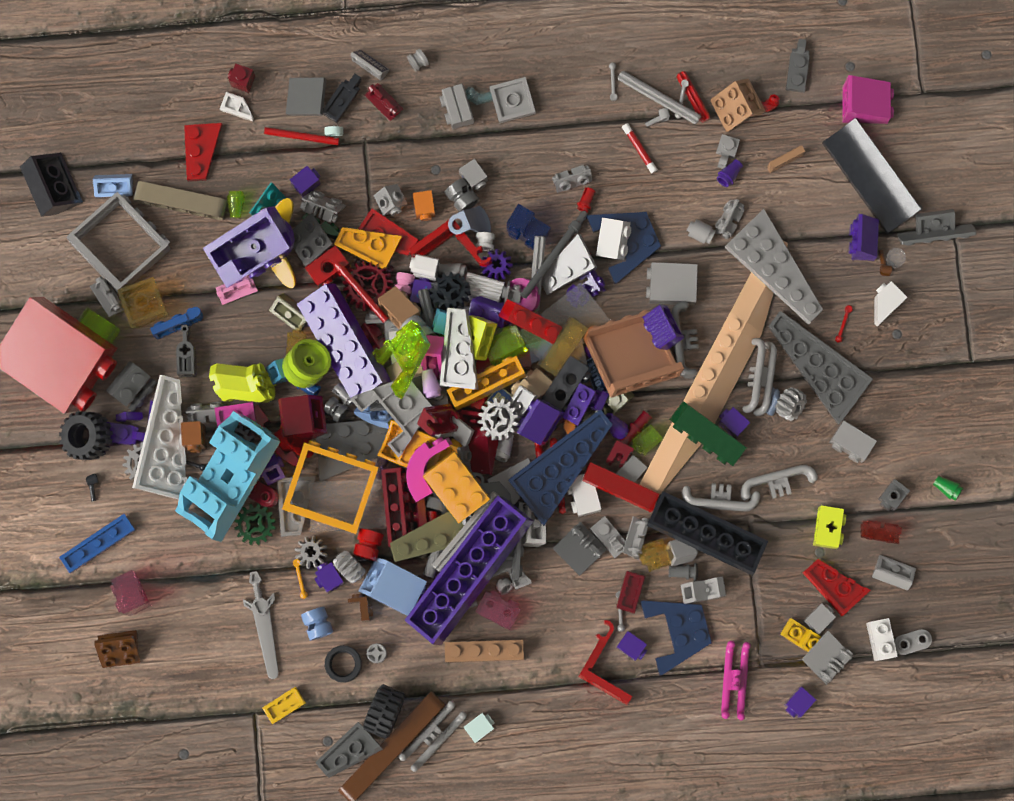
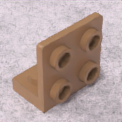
M749 79L733 82L711 99V103L726 132L731 131L749 117L758 116L765 112Z

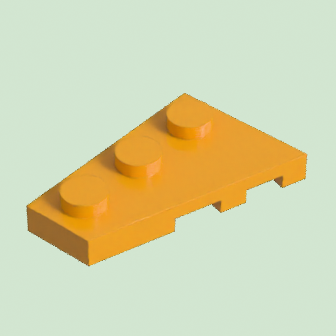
M342 227L334 245L369 263L372 261V264L375 266L379 263V268L382 269L384 267L387 268L402 236Z

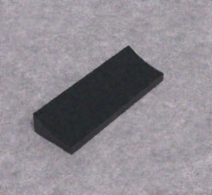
M856 118L822 142L873 216L879 220V224L886 234L895 230L920 212L921 208Z
M662 491L646 525L752 576L768 543L767 540Z

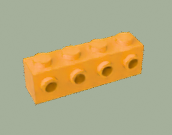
M510 356L502 360L501 364L491 365L484 372L477 374L478 389L450 387L447 392L458 411L525 378L526 374L517 356Z

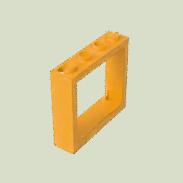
M309 441V444L304 443L282 510L356 534L379 467L375 466L376 462L367 459L364 462L358 461V456L346 453V456L338 454L339 450L328 447L327 450L320 448L321 444ZM308 450L371 471L353 524L290 504Z

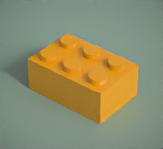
M455 451L451 452L423 474L424 479L458 523L490 500L489 495Z

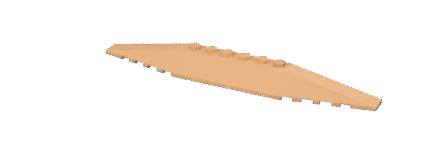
M752 272L684 399L685 403L714 424L756 346L752 344V339L760 338L774 294ZM673 422L639 484L659 493V495L701 445L699 441L695 444L688 439L687 436L689 434L685 431L681 434L672 427L674 425Z

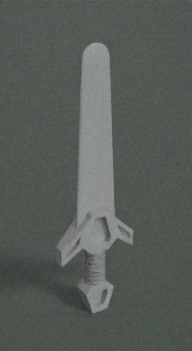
M257 571L250 572L249 583L253 585L256 598L252 604L244 599L243 603L245 607L253 611L267 675L269 678L275 679L278 677L279 672L269 609L275 601V595L273 593L267 601L263 599L262 591H260L262 579Z

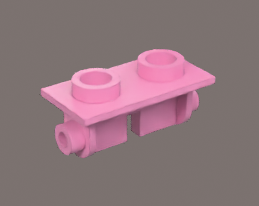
M246 278L229 288H226L225 284L216 287V292L222 305L257 292V288L253 278Z

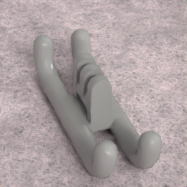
M753 338L752 344L758 346L756 367H750L749 370L754 374H750L748 379L753 380V382H748L747 385L748 387H753L750 404L743 406L742 410L745 413L754 410L755 416H761L767 412L771 402L777 349L772 342H764L760 338ZM766 349H769L768 366L764 367ZM761 387H765L763 403L760 408L755 409L759 402Z
M799 465L753 477L742 485L741 498L744 501L748 500L751 496V487L768 483L772 499L777 498L775 490H778L780 497L784 496L782 488H785L787 495H790L792 493L788 482L789 477L803 474L807 476L810 483H814L817 481L818 476L811 466Z
M712 483L711 499L693 497L689 486L683 487L682 499L698 508L746 512L754 509L759 503L760 493L755 491L751 495L749 502L730 501L731 485L727 484L726 492H723L724 484H719V491H716V483Z
M449 701L399 755V759L405 761L423 741L429 746L415 763L411 765V771H418L467 717L466 712L462 711L444 731L437 727L455 707L454 701Z

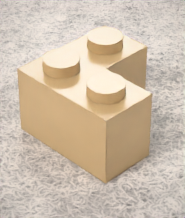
M538 368L534 371L530 370L521 382L518 380L511 387V395L513 396L518 387L523 385L537 395L536 399L541 400L552 384V381Z

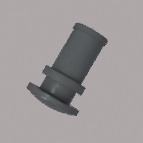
M694 563V567L690 566V564L686 566L669 565V578L678 577L686 578V580L694 578V582L697 581V563Z

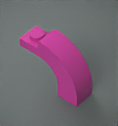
M442 437L432 442L433 446L427 440L411 456L407 466L406 478L409 491L416 502L434 492L424 479L423 474L427 471V464L430 458L452 444L449 437L444 440Z

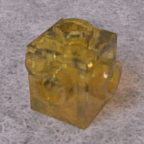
M663 539L642 545V554L639 555L640 561L643 566H647L649 572L671 565L668 550Z

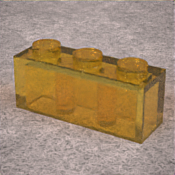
M569 317L555 343H551L538 362V365L556 376L588 328L574 318Z

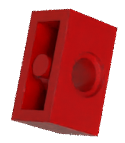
M335 245L307 265L305 269L318 288L325 284H332L333 279L336 277H342L334 267L337 262L340 261L347 270L350 268V265ZM332 265L334 269L332 272L326 273L324 272L325 266Z

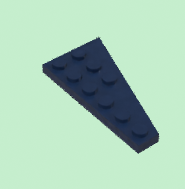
M601 409L508 479L509 483L543 527L612 427V423Z

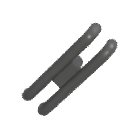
M686 301L677 303L671 312L680 331L679 313L687 311L689 303ZM697 329L681 331L684 339L674 345L676 363H682L684 369L680 375L686 379H694L698 374L696 369L686 367L684 351L700 349L699 344L691 345V342L699 341L698 337H690V335L698 334Z

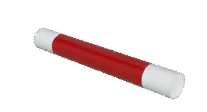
M628 123L623 125L624 132L651 174L657 172L658 169Z

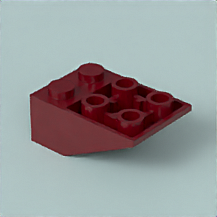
M459 410L461 420L474 430L468 444L472 455L470 461L472 472L492 475L499 438L492 440V435L486 437L487 431L480 430L483 424L478 423L479 420H482L478 413L483 412Z

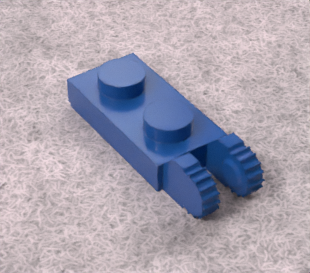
M195 306L189 308L186 314H177L171 320L155 323L154 327H151L150 330L154 338L158 340L180 331L182 325L189 327L198 323V321L203 319V313L200 308Z

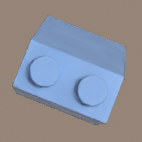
M377 557V561H373L358 592L408 616L417 604L418 598L425 592L427 581L387 560Z

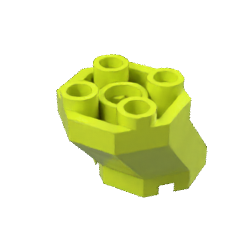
M217 363L210 367V381L214 380L216 384L213 386L214 392L223 402L244 400L268 403L275 398L274 386L276 384H272L269 374L262 363L253 364L249 367Z

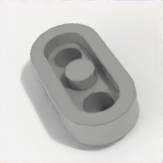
M921 629L896 637L894 642L897 654L906 655L928 648L932 642L931 634ZM920 636L925 637L924 643L919 641ZM902 641H905L907 644L905 649L900 645Z

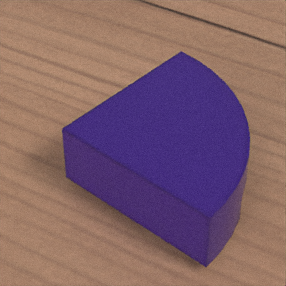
M143 412L116 414V421L126 422V420L139 421L143 419Z

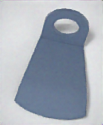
M481 206L463 210L453 215L448 222L449 230L454 234H462L468 230L491 232L489 218ZM455 219L462 221V227L459 230L453 227Z

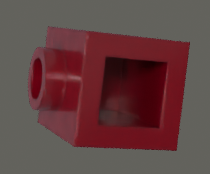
M235 63L234 68H231L228 73L231 87L247 93L250 92L256 77L253 69Z

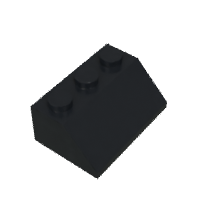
M61 152L30 156L20 166L41 217L57 215L83 203Z

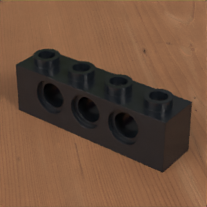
M570 355L541 400H546L565 412L579 383H587L591 378L592 373L590 372L592 368L575 356ZM571 374H575L577 378L576 383L573 385L568 381ZM560 390H564L566 393V398L562 401L558 398ZM559 421V423L557 424V426H556V428L554 429V431H555V430L558 428V426L560 425V421Z

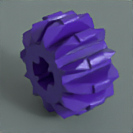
M498 249L495 250V255L488 251V256L493 261L489 266H481V268H484L482 274H489L487 278L490 279L494 276L495 280H498V277L505 280L504 274L510 275L511 271L509 269L513 268V264L508 263L511 261V257H505V251L499 255ZM483 256V257H482V260H486V259H487L486 256ZM500 263V267L493 268V264Z

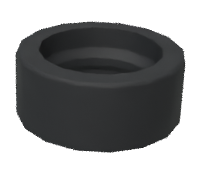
M340 645L328 652L324 667L331 679L347 683L359 675L362 669V660L360 654L355 649ZM342 652L350 654L355 661L353 671L345 676L336 674L332 668L333 658Z

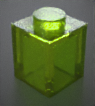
M650 424L633 439L634 445L632 446L638 454L643 453L645 456L661 443L663 438Z

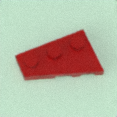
M222 123L184 125L186 175L188 182L207 181L214 150L223 126Z
M373 208L358 228V230L402 236L395 252L407 256L410 255L408 249L419 242L417 238Z
M819 559L802 572L841 616L845 615L871 591L857 584L853 579L840 574L838 570Z

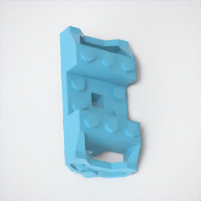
M233 411L218 426L209 442L217 449L200 478L197 479L189 476L180 491L178 506L175 511L196 524L212 540L222 542L279 445L280 440L271 434L272 432L268 429L261 427V425L243 414ZM239 422L261 436L262 439L258 446L243 439L234 432ZM194 503L214 518L213 523L190 511L191 504Z

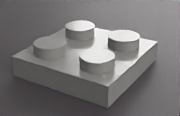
M526 77L489 87L499 124L536 114Z

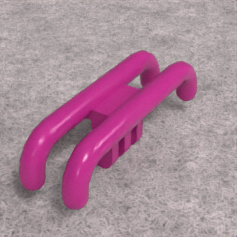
M730 640L727 643L725 653L721 716L724 719L729 718L730 690L738 691L737 718L742 721L745 719L748 659L751 644L749 642L743 644L740 670H732L735 642Z

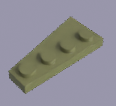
M448 511L390 542L394 562L444 550L463 528V521L458 523Z

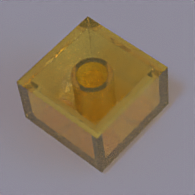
M154 277L117 290L129 325L133 330L169 317L161 291Z

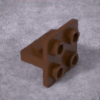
M137 630L98 635V640L94 641L102 668L141 662L138 652Z

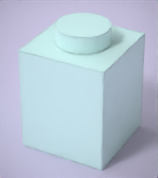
M481 713L465 725L464 729L476 743L494 729L492 727L494 721L488 714L484 716Z

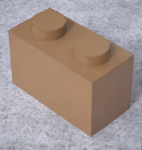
M396 286L378 298V306L399 330L409 317L413 315L420 316L421 310L416 303H412L403 290L400 291Z

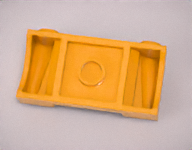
M392 419L377 456L407 468L411 456L419 446L427 440L433 446L432 442L438 438L417 429L402 455L398 458L387 443L403 430ZM452 438V444L430 458L427 464V471L451 452L455 451L457 453V448L462 447V444Z

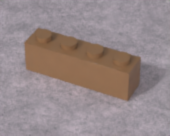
M523 640L445 642L446 663L524 660Z

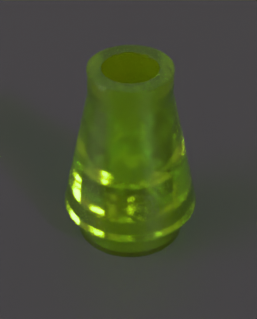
M229 191L227 200L230 218L242 217L246 197L244 196V191Z

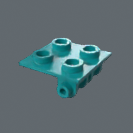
M271 182L249 213L253 216L264 208L276 206L287 197Z

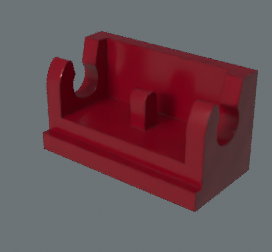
M451 404L423 408L417 424L429 435L433 436L456 432L458 426L452 421V417L454 416L456 419H461V417L452 408Z
M617 440L607 458L606 464L611 466L614 459L617 458V461L621 459L619 468H622L628 457H631L634 448Z

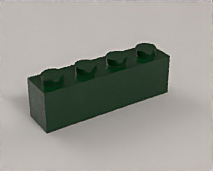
M684 401L669 419L674 423L672 426L681 434L683 431L688 433V439L695 444L699 441L703 444V450L710 455L712 452L717 454L716 459L724 465L728 462L734 466L747 448Z

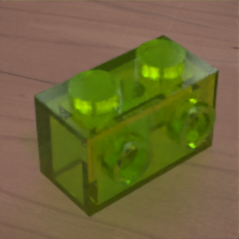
M516 325L513 327L508 326L501 333L494 335L488 353V358L492 365H499L507 357H515L528 351Z

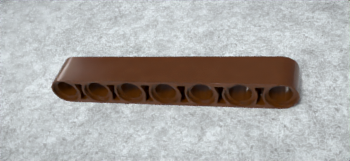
M431 691L380 745L383 750L371 755L340 787L338 792L348 801H356L446 704Z

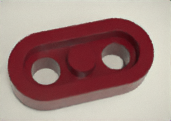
M257 480L248 496L265 507H273L279 500L278 492L261 480Z

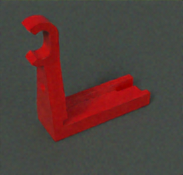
M449 220L408 249L411 256L415 257L416 254L426 256L455 235L449 230ZM454 220V222H453V227H454V229H456V230L461 229L460 226H459V225L456 223V221ZM465 233L455 235L480 266L486 267L492 263L491 257H487L486 260L480 259L478 255L483 252L482 246L475 247Z
M604 620V625L609 627V632L605 637H602L600 634L595 635L599 641L578 677L627 705L632 698L631 695L590 672L614 631L613 624L608 620Z

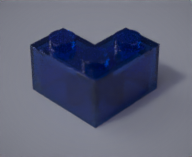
M519 203L507 221L508 235L515 240L520 239L524 241V245L534 250L535 236L547 238L551 232L550 226L536 219L534 212Z

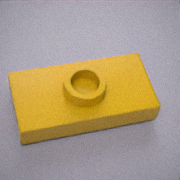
M294 687L262 707L273 725L306 704L298 689Z

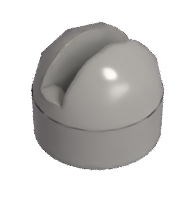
M502 578L497 581L496 587L501 595H505L513 589V584L509 579Z

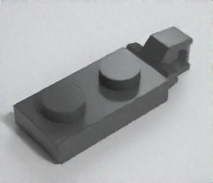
M799 39L797 49L792 48L785 90L805 92L810 56L809 51L805 50L806 40Z

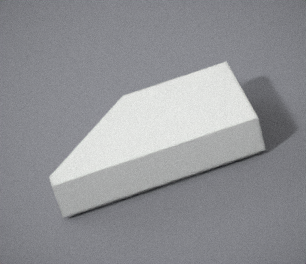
M226 92L220 111L253 122L254 118L245 99Z

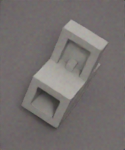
M723 577L681 584L684 604L726 596Z

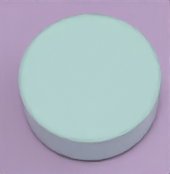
M325 127V135L331 137L342 136L343 127Z

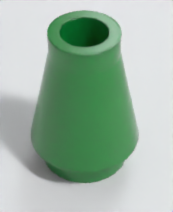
M938 476L933 484L950 500L956 501L963 490L960 483Z

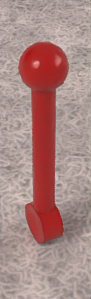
M847 305L844 309L843 322L838 336L835 337L837 343L842 342V334L848 315L853 310L850 305Z

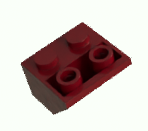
M302 395L278 399L283 437L315 439L327 434L322 396Z

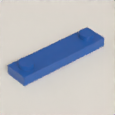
M123 514L59 558L71 574L134 532L135 528L126 514Z

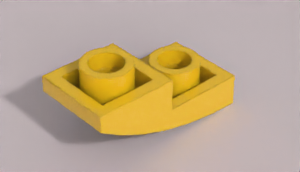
M791 618L780 634L806 652H809L821 639V636Z

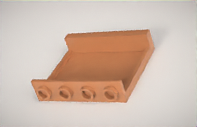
M644 310L634 316L627 315L618 321L610 320L601 326H591L587 329L583 338L611 398L679 377L684 369L681 362H675L670 349L663 350L654 346L652 335L645 329L644 319L642 318L650 312L649 310Z

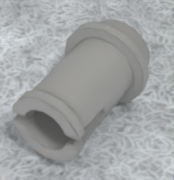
M338 383L332 392L344 402L343 404L351 406L353 404L344 386Z

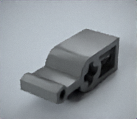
M182 325L183 342H180L176 348L177 375L180 378L197 377L196 349L189 342L191 330L187 325ZM188 347L190 351H188L187 355H185L182 351H185Z

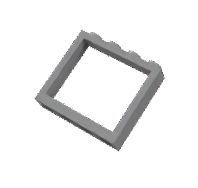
M116 192L66 238L90 265L107 280L116 292L121 295L171 249L168 245L170 243L163 234L159 235L156 232L157 228L151 221L146 222L142 218L144 214L137 207L134 209L130 205L131 201L125 195L121 196ZM118 205L160 246L156 252L121 283L80 241L82 237Z

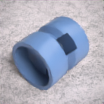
M324 606L301 614L304 625L308 626L306 631L310 641L333 633L331 623L326 621L328 615Z

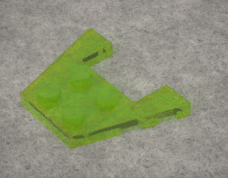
M411 320L397 331V336L391 341L387 339L381 349L376 348L372 352L377 363L382 365L385 364L392 354L396 358L402 372L392 383L391 388L395 396L400 399L404 397L431 345L418 322Z

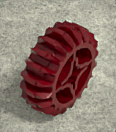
M362 261V267L356 263V270L351 267L349 268L351 275L359 281L362 288L369 295L376 297L373 300L378 305V298L393 288L390 285L394 284V282L389 279L391 273H386L387 268L385 267L380 269L379 263L375 267H373L372 261L369 263V266H367L365 261ZM371 272L376 275L366 278L361 274ZM380 278L384 282L381 294L375 288ZM346 280L343 281V285L348 286L343 288V292L348 293L345 295L346 300L351 299L349 302L351 306L357 302L355 308L359 310L362 305L363 311L366 312L369 306L363 299H360L361 297L358 293L354 294L353 288ZM364 283H371L372 289L368 290L367 288L366 290Z

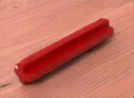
M686 71L678 73L677 79L680 85L682 80L688 81L685 94L695 112L701 116L700 121L702 123L708 121L710 115Z

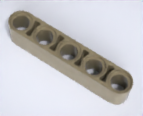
M142 181L137 183L133 199L140 204L216 220L224 219L228 202L225 199Z

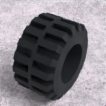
M77 411L76 413H71L69 418L64 419L65 424H61L60 427L62 432H59V436H61L59 442L60 445H63V451L67 452L69 457L78 460H93L106 454L105 451L110 449L109 443L113 441L111 439L113 431H110L111 424L106 423L108 419L102 417V414L95 412ZM87 427L89 430V440L85 445L83 431Z
M382 684L378 688L363 725L364 730L385 739L389 737L402 709L405 693Z

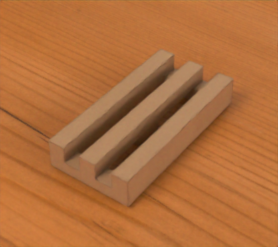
M799 146L769 162L767 166L768 171L772 173L801 158L805 152L803 146Z

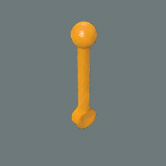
M295 559L293 565L296 567L300 584V597L305 599L308 593L304 589L299 567L300 561Z

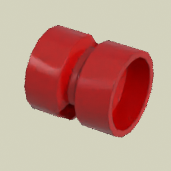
M360 528L357 536L359 543L355 544L352 555L377 561L379 554L377 546H381L384 535Z

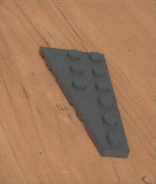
M780 311L768 328L839 425L873 379Z
M366 421L326 424L327 434L317 437L316 443L321 444L320 448L325 450L328 447L339 450L338 454L346 456V453L358 456L357 460L364 462L365 459L372 461L380 457L377 455L385 440L388 429ZM420 426L418 427V430L427 433V432H426L424 429H422ZM317 453L320 483L357 467Z

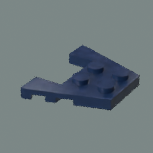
M647 212L587 216L593 233L600 231L602 218L630 222L631 234L627 240L628 252L625 256L626 261L608 268L614 285L619 283L626 275L631 273L661 247Z
M640 601L645 619L662 614L665 615L674 654L655 658L659 676L712 643L702 605Z

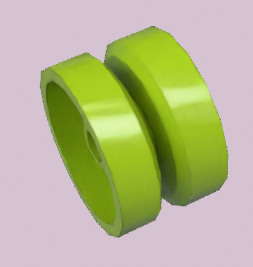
M303 339L297 342L283 359L282 369L284 376L296 387L311 388L328 372L331 366V357L326 347L320 342L312 339Z

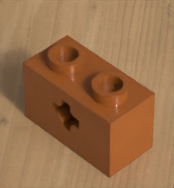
M201 421L181 422L182 446L190 451V453H202L203 449H207L206 426Z

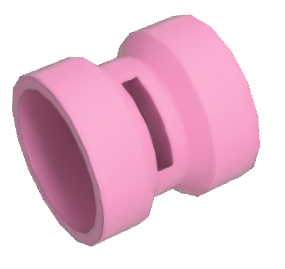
M398 272L396 275L397 284L395 286L400 291L403 290L407 296H411V286L414 283L415 276Z

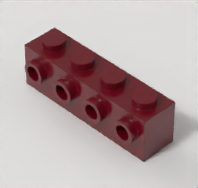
M403 468L381 470L388 547L390 548V542L413 531L410 526L413 516L408 506V503L411 502V496L406 486L407 472Z

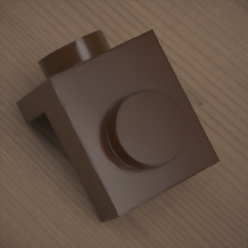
M353 594L352 598L348 599V603H360L361 621H370V617L373 616V606L369 605L368 597H364L363 594Z

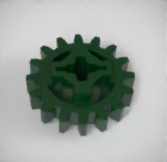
M250 504L248 510L243 507L244 512L242 514L238 513L240 518L234 520L238 524V526L234 527V530L240 531L237 537L243 536L242 542L244 543L249 540L250 546H253L254 542L260 546L261 540L267 543L266 537H273L270 532L271 530H276V527L272 526L276 520L270 518L273 516V513H266L268 508L264 507L261 509L260 504H257L256 508ZM258 512L256 516H247L250 513ZM265 517H266L267 522H268V527H267V528L264 527V523H263ZM257 520H258V525H259V527H258V528H256V527L253 528V526L251 525V523H252V522H257ZM243 521L246 523V526H247V529L245 530V532L243 531V526H242V525H243ZM257 533H262V534H263V535H261V536H259V537L253 538L254 534H257Z

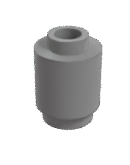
M698 219L695 222L691 221L686 230L690 232L689 237L703 244H710L716 232L712 229V226Z

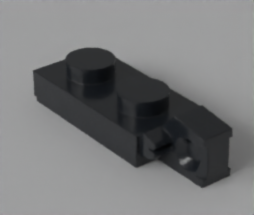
M354 73L350 81L345 80L341 82L323 108L324 116L338 124L360 91L358 86L362 79L359 75Z

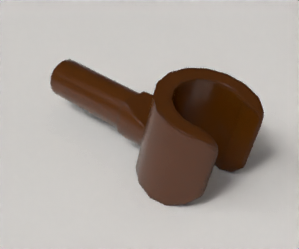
M879 250L881 261L880 274L882 276H890L892 265H886L884 252Z

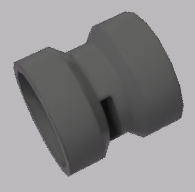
M332 397L324 406V413L331 415L337 423H340L349 411V407L345 404H340L339 400L335 397Z

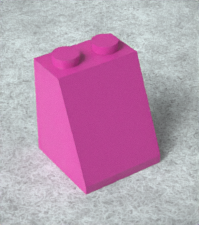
M848 75L843 85L842 123H849L856 118L859 123L888 124L894 114V108L891 107V100H893L894 96L891 82Z

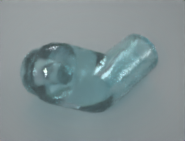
M468 87L465 90L468 100L476 105L493 101L491 92L480 94L473 87Z

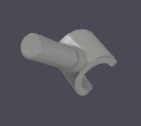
M660 109L658 111L659 116L646 122V127L659 121H668L670 118L668 109Z

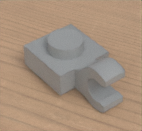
M722 134L716 154L721 155L718 168H725L728 157L734 159L739 139Z

